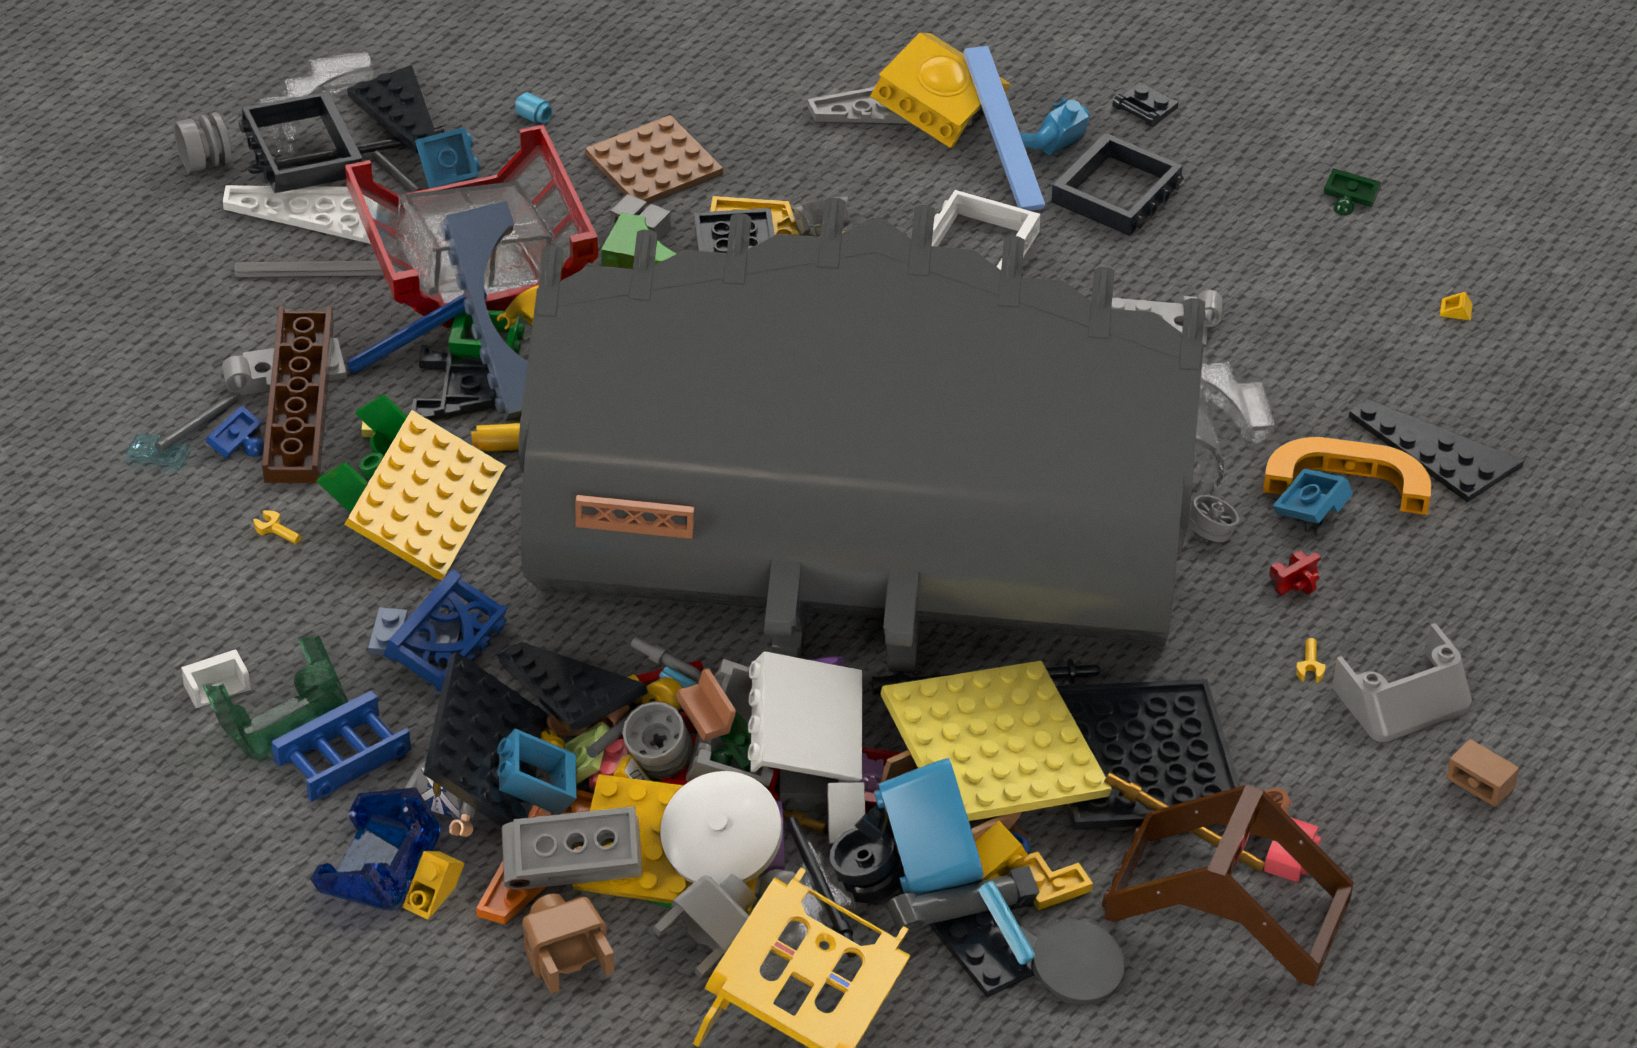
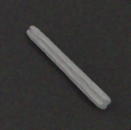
M378 261L237 262L234 266L235 277L384 276Z

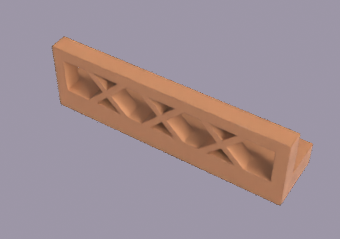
M583 495L576 496V527L693 539L694 507ZM583 506L594 507L599 512L596 515L583 514ZM615 509L624 510L628 516L617 518L612 511ZM645 512L653 513L658 518L655 521H646L642 514ZM674 515L687 516V525L675 524L671 517Z

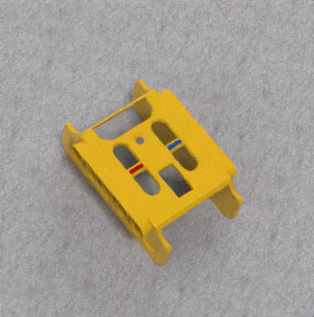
M802 867L788 885L774 878L705 986V989L716 995L717 998L703 1019L693 1044L697 1047L702 1044L722 1011L726 1010L730 1003H733L808 1048H856L911 956L899 949L909 929L903 926L897 937H894L803 885L801 881L806 870ZM807 893H810L881 935L875 944L860 946L806 915L802 904L803 899ZM792 921H799L807 928V935L797 951L778 940L786 926ZM822 941L827 942L829 949L824 950L820 948L819 943ZM770 951L789 961L780 978L775 981L765 980L759 970ZM848 952L857 954L862 960V966L852 982L833 972L840 958ZM790 976L812 987L795 1016L773 1004ZM825 983L844 993L835 1010L830 1013H823L815 1006V999Z

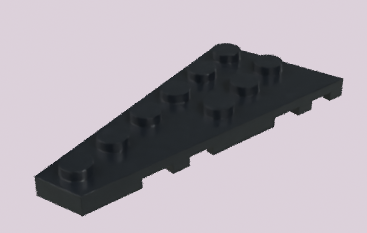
M412 65L391 73L380 74L377 78L356 83L355 86L347 88V94L354 103L415 153H419L415 142L417 139L436 135Z

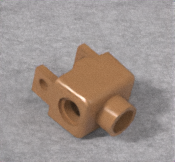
M553 893L539 898L532 905L531 914L526 915L522 922L524 950L537 979L543 978L551 994L560 991L559 973L569 974L581 970L583 965L592 960H598L605 975L614 973V952L607 941L606 924L587 897H580L565 902L561 895Z

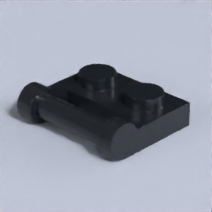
M1138 82L1124 94L1116 95L1112 106L1118 110L1123 109L1144 120L1146 125L1154 127L1178 108V101Z

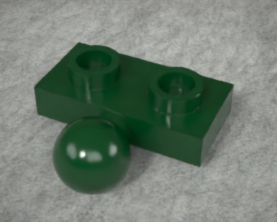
M1333 168L1324 187V194L1340 198L1334 204V211L1337 214L1350 215L1354 211L1352 202L1373 207L1381 188V182Z
M736 711L730 732L719 736L726 745V748L724 750L716 749L712 751L710 760L730 766L731 759L734 757L744 771L750 772L751 761L748 759V749L751 744V733L748 731L747 721Z

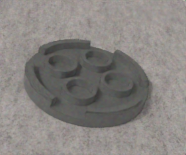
M1065 920L1049 926L1040 934L1033 949L1035 957L1032 960V968L1036 979L1041 981L1050 992L1055 994V998L1069 1004L1091 1005L1100 1002L1118 988L1124 974V956L1119 944L1103 928L1087 921Z

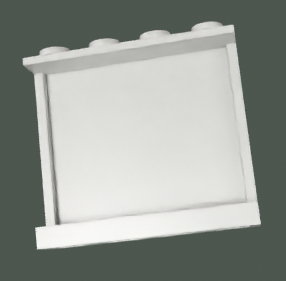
M763 652L751 663L749 668V677L752 679V689L749 694L752 716L748 724V731L751 733V744L748 749L751 772H756L761 766L839 779V783H858L862 779V670Z

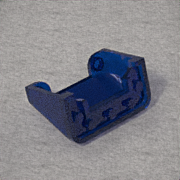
M416 787L358 793L349 811L350 820L358 832L338 868L335 869L329 863L320 864L315 869L310 880L320 893L385 911L399 910L404 904L423 852L433 851L439 839V823Z

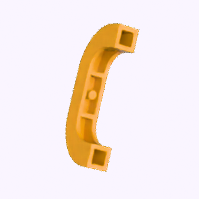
M1307 437L1296 439L1280 446L1274 451L1267 462L1263 493L1282 495L1304 468L1384 479L1392 483L1401 494L1400 511L1428 514L1431 495L1429 474L1414 457L1396 448L1324 437Z

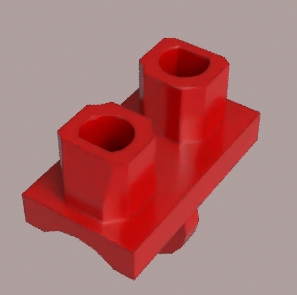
M1299 550L1289 558V567H1286L1279 561L1271 565L1269 577L1276 583L1275 592L1280 596L1292 589L1296 592L1302 590L1305 594L1314 592L1316 590V581L1319 580L1317 563L1321 560V556L1316 552L1307 556Z

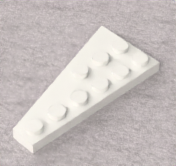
M225 186L223 197L224 210L371 244L347 187L310 186L274 193L271 186ZM365 200L375 222L377 206Z

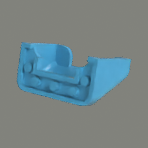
M949 758L933 762L878 784L879 790L874 791L878 808L884 807L889 817L904 868L905 876L900 877L904 894L915 893L917 896L983 881L980 857Z

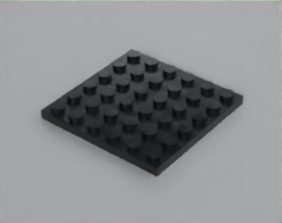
M1208 679L1056 686L1105 777L1111 772L1128 783L1134 782L1142 787V791L1168 806L1240 787ZM1111 787L1112 790L1108 797L1067 804L1073 830L1141 826L1146 814L1153 810L1137 801L1134 803L1123 797L1124 794L1113 787Z

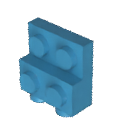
M465 127L415 141L429 189L462 182L479 176L480 164L477 157H473L471 150L473 140L471 134L466 132Z
M1304 468L1275 502L1273 507L1277 514L1319 524L1328 511L1339 512L1353 495L1348 480L1342 476Z

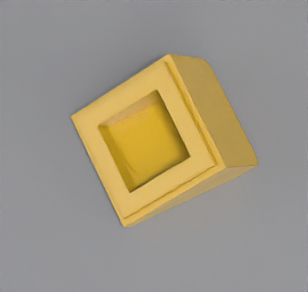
M1461 292L1442 298L1440 316L1471 320L1473 304L1467 293Z

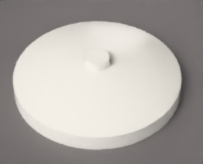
M731 771L704 774L685 784L671 798L661 822V842L664 852L676 872L691 883L696 882L704 875H708L720 885L730 874L736 875L745 884L763 873L771 864L779 850L783 833L779 808L767 788L750 776Z

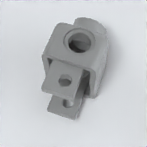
M730 874L720 885L710 876L704 875L673 900L672 909L654 926L653 931L659 937L680 917L687 926L688 935L697 944H703L713 950L694 970V973L701 978L712 966L722 959L749 917L745 911L757 901V898L751 889L734 874Z

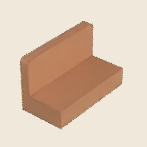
M710 669L702 670L699 683L679 689L676 699L702 740L706 741L730 732L736 710Z

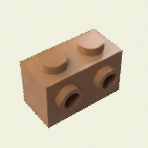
M1469 739L1450 758L1446 778L1496 807L1516 787L1519 767Z

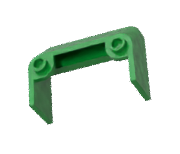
M385 394L380 395L355 412L374 431L370 438L372 451L374 453H382L385 456L407 415ZM346 462L322 475L316 481L349 512H352L368 484Z

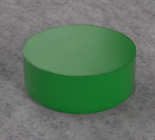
M371 453L362 459L359 468L366 478H372L384 455L382 453Z

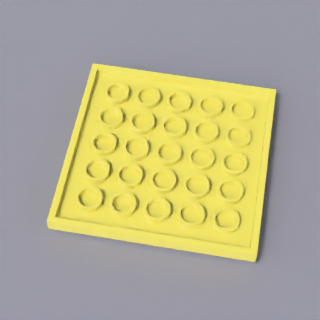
M1042 661L882 686L880 695L917 767L920 768L946 758L950 759L968 821L1110 796L1111 786L1104 782L1106 777Z

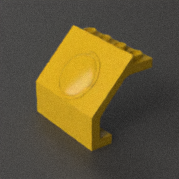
M919 33L879 74L881 77L870 97L950 148L955 146L969 120L982 107L963 53L931 33ZM999 77L1006 94L1011 84Z

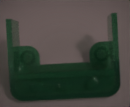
M304 635L298 638L309 663L295 674L294 685L298 696L253 719H250L244 707L232 703L224 683H207L203 685L220 726L248 758L256 761L269 759L273 756L271 741L349 702L319 635Z

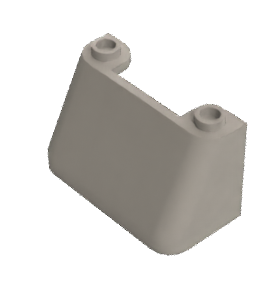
M723 659L714 677L735 710L749 724L752 716V706L749 705V694L752 689V679L749 677L750 667ZM697 732L685 781H691L701 775L712 772L731 771L750 776L763 786H769L773 776V769L761 766L756 772H746L734 757L731 759L730 766L711 761V752L716 749L724 750L726 745L720 737L703 741Z

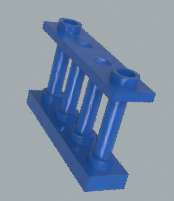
M370 690L271 741L273 759L279 766L288 762H293L307 778L308 799L312 802L320 797L329 796L333 790L386 762L406 755L411 750L410 731L405 728L393 734L377 717L379 716L378 697ZM363 723L369 724L381 737L382 741L368 747L354 732L353 728ZM338 736H343L358 753L343 760L328 741ZM313 749H318L333 766L318 773L305 759L303 754Z

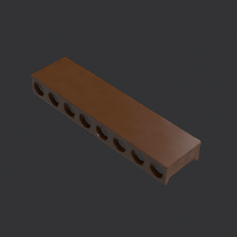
M278 306L262 460L264 483H317L316 481L320 477L334 329L332 306H326V310H284V306Z

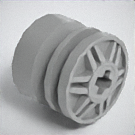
M218 112L210 113L209 120L206 115H201L199 120L200 128L197 127L192 118L174 123L178 152L187 173L204 170L206 168V157H208L213 167L219 165V158L223 165L231 162L229 134Z
M650 702L639 706L630 713L624 723L622 732L624 743L646 775L651 778L662 779L674 777L683 771L690 763L694 746L692 737L678 711L666 703Z

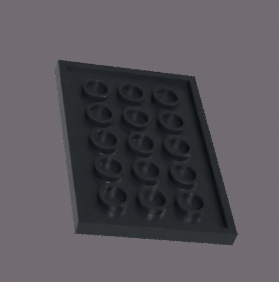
M456 651L448 659L423 775L501 827L507 823L514 822V819L528 818L531 803L499 790V776L497 775L499 754L497 749L501 740L507 738L514 729L541 739V733L545 730L547 713L539 706L522 697L516 690L509 688L499 681L494 675L487 673L474 664L472 660ZM519 760V771L536 778L537 767Z

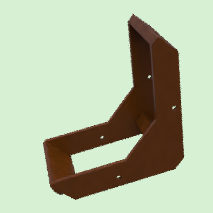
M1243 785L1148 812L1141 827H1137L1134 832L1131 848L1127 847L1121 868H1117L1115 871L1112 887L1110 890H1106L1102 907L1106 908L1105 919L1112 922L1182 904L1241 923L1299 982L1314 987L1351 901L1354 882L1264 790ZM1216 823L1227 826L1209 866L1127 887L1148 841L1152 842ZM1250 833L1277 841L1333 898L1310 955L1231 876Z

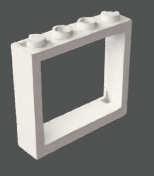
M955 190L949 200L944 201L940 214L937 213L934 217L932 246L938 247L959 214L1018 231L1016 236L1025 240L1024 258L1039 233L1040 214ZM1002 259L997 265V268H999L1000 270L1002 266Z

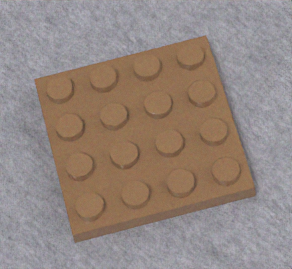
M671 115L585 148L587 157L625 196L629 194L646 201L647 204L723 174V167Z

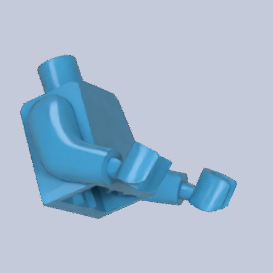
M1061 98L1060 103L1052 104L1055 110L1047 115L1037 133L1020 134L1024 146L1036 150L1042 149L1048 155L1056 153L1084 137L1090 118L1089 111L1076 100L1067 101L1066 98Z

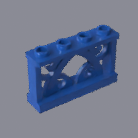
M454 569L445 576L392 635L383 655L392 662L397 660L435 686L439 692L442 691L446 669L438 670L429 664L428 656H435L434 662L437 667L440 660L448 663L449 657L456 651L474 661L476 658L474 653L478 649L483 651L492 639L490 635L494 631L498 634L507 622V619L504 617L508 607L505 605L501 606L462 580V575ZM459 597L467 601L468 604L464 605ZM440 609H448V615L442 614ZM479 609L489 616V620L485 623H479L477 618L482 617V614L472 613L469 615L468 611ZM458 619L462 630V641L435 643L436 631L430 620L452 622ZM419 632H427L430 636L429 642H426V637H421ZM412 651L422 653V658L414 654Z

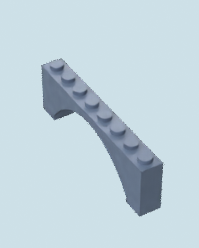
M507 201L446 215L443 225L440 226L443 240H448L451 249L448 250L450 263L452 266L456 265L458 271L456 275L459 290H464L465 293L464 306L466 313L472 315L474 338L476 340L479 339L482 347L479 350L482 363L487 364L490 372L487 374L489 386L491 389H495L498 397L495 399L496 408L499 414H503L505 421L521 417L528 361L514 352L500 337L491 322L484 299V275L489 257L505 235L511 234L515 226Z

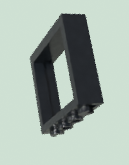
M329 91L242 107V120L239 121L240 131L246 134L248 147L255 153L257 166L262 167L265 182L270 184L274 193L346 180L345 165L363 161ZM320 116L341 159L279 171L258 128Z
M1104 133L1052 185L1051 203L1130 236L1137 228H1142L1149 216L1153 217L1158 206L1161 203L1165 204L1174 190H1179L1180 184L1184 180L1182 176L1183 165ZM1108 157L1160 178L1129 211L1077 190Z

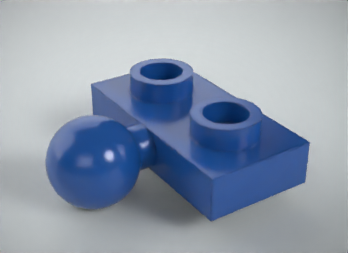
M240 406L207 436L206 443L226 459L241 445L244 446V451L247 455L252 457L260 456L264 451V441L260 438L250 437L261 427L262 421L243 406Z

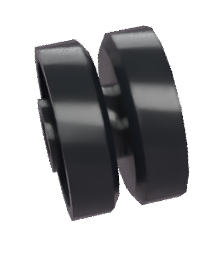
M854 827L836 839L830 850V863L837 875L842 890L851 900L861 903L877 902L890 896L900 887V877H904V868L894 840L887 830H884L883 836L874 842Z

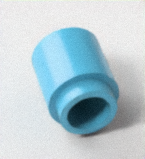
M528 92L516 99L515 108L517 115L536 124H546L550 120L553 108L547 101Z

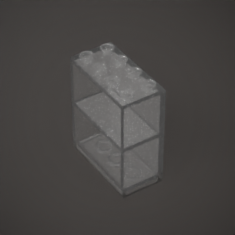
M518 181L399 195L396 239L413 268L417 269L419 278L429 295L463 291L459 290L456 275L458 271L456 265L452 266L449 260L448 250L451 249L448 240L444 241L441 234L440 226L443 225L445 216L503 201L508 203L515 226L511 234L505 235L489 257L484 275V288L540 280L543 247L555 246V236L552 231L550 232L545 219L541 218L537 212L536 205L532 204L528 193L523 190Z

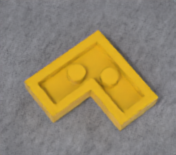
M1037 851L1028 854L1024 863L1020 866L1030 867L1040 891L1033 902L1038 911L1092 892L1093 883L1079 863L1052 872Z

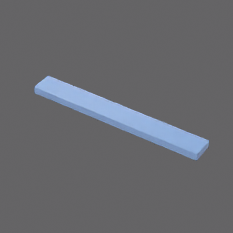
M989 47L965 48L963 55L1017 207L1028 211L1044 209V199Z

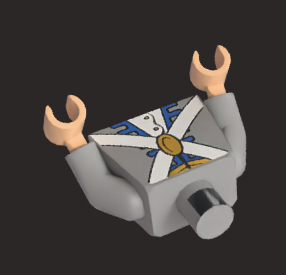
M426 761L421 762L402 793L405 795L402 800L397 799L391 802L390 812L395 813L402 805L403 809L399 817L408 816L412 813L413 807L410 802L414 799L416 806L455 818L449 826L450 834L457 836L460 834L463 837L470 836L473 832V825L469 820L474 817L476 809L423 775Z

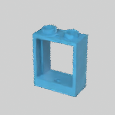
M514 729L507 738L501 740L497 749L499 754L497 775L499 776L500 791L558 815L562 814L577 799L576 754L518 729ZM519 760L550 772V784L520 772Z

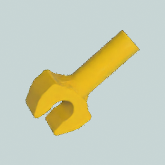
M263 511V518L269 521L267 523L253 519L255 530L260 535L275 533L295 545L302 539L300 534L279 523L280 514L275 511Z
M1308 638L1305 641V661L1297 662L1296 675L1301 681H1304L1306 671H1313L1315 673V680L1318 683L1324 677L1325 664L1316 661L1317 641L1314 638Z

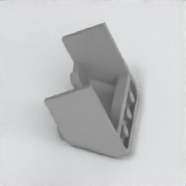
M1436 623L1430 625L1425 654L1435 667L1388 683L1377 672L1369 671L1356 675L1342 656L1336 659L1332 688L1372 739L1379 742H1388L1461 716L1470 710L1472 697L1460 652Z

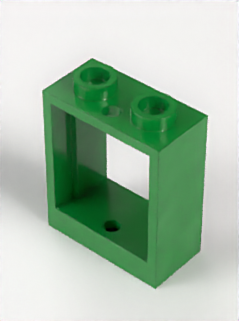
M487 310L496 331L508 332L505 343L520 356L521 342L518 340L524 338L525 331L524 323H520V316L517 317V322L514 326L504 329L508 324L507 319L504 318L498 321L497 317L506 311ZM466 311L454 318L448 342L449 351H452V356L464 359L467 356L481 359L479 350L482 347L480 341L466 340L468 329L472 330V324H474L472 315H468Z

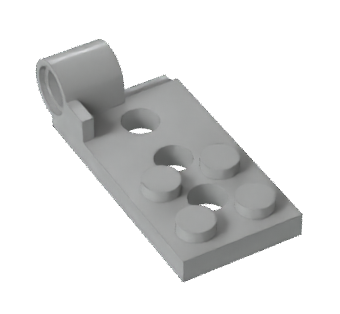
M1213 290L1203 291L1198 297L1184 296L1183 304L1112 298L1111 309L1155 312L1182 333L1183 326L1175 323L1183 322L1185 300L1190 298L1201 299L1205 301L1202 343H1204L1203 346H1206L1207 328L1218 325L1222 320L1223 298L1218 292Z
M333 338L329 381L347 378L338 338ZM274 348L244 352L240 356L227 358L222 364L227 389L230 392L240 393L241 395L270 391ZM262 368L269 369V371L265 373L257 372V370Z

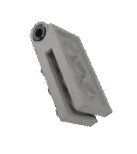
M635 806L514 819V822L502 826L504 886L509 889L521 890L643 877L640 823L638 816H636Z

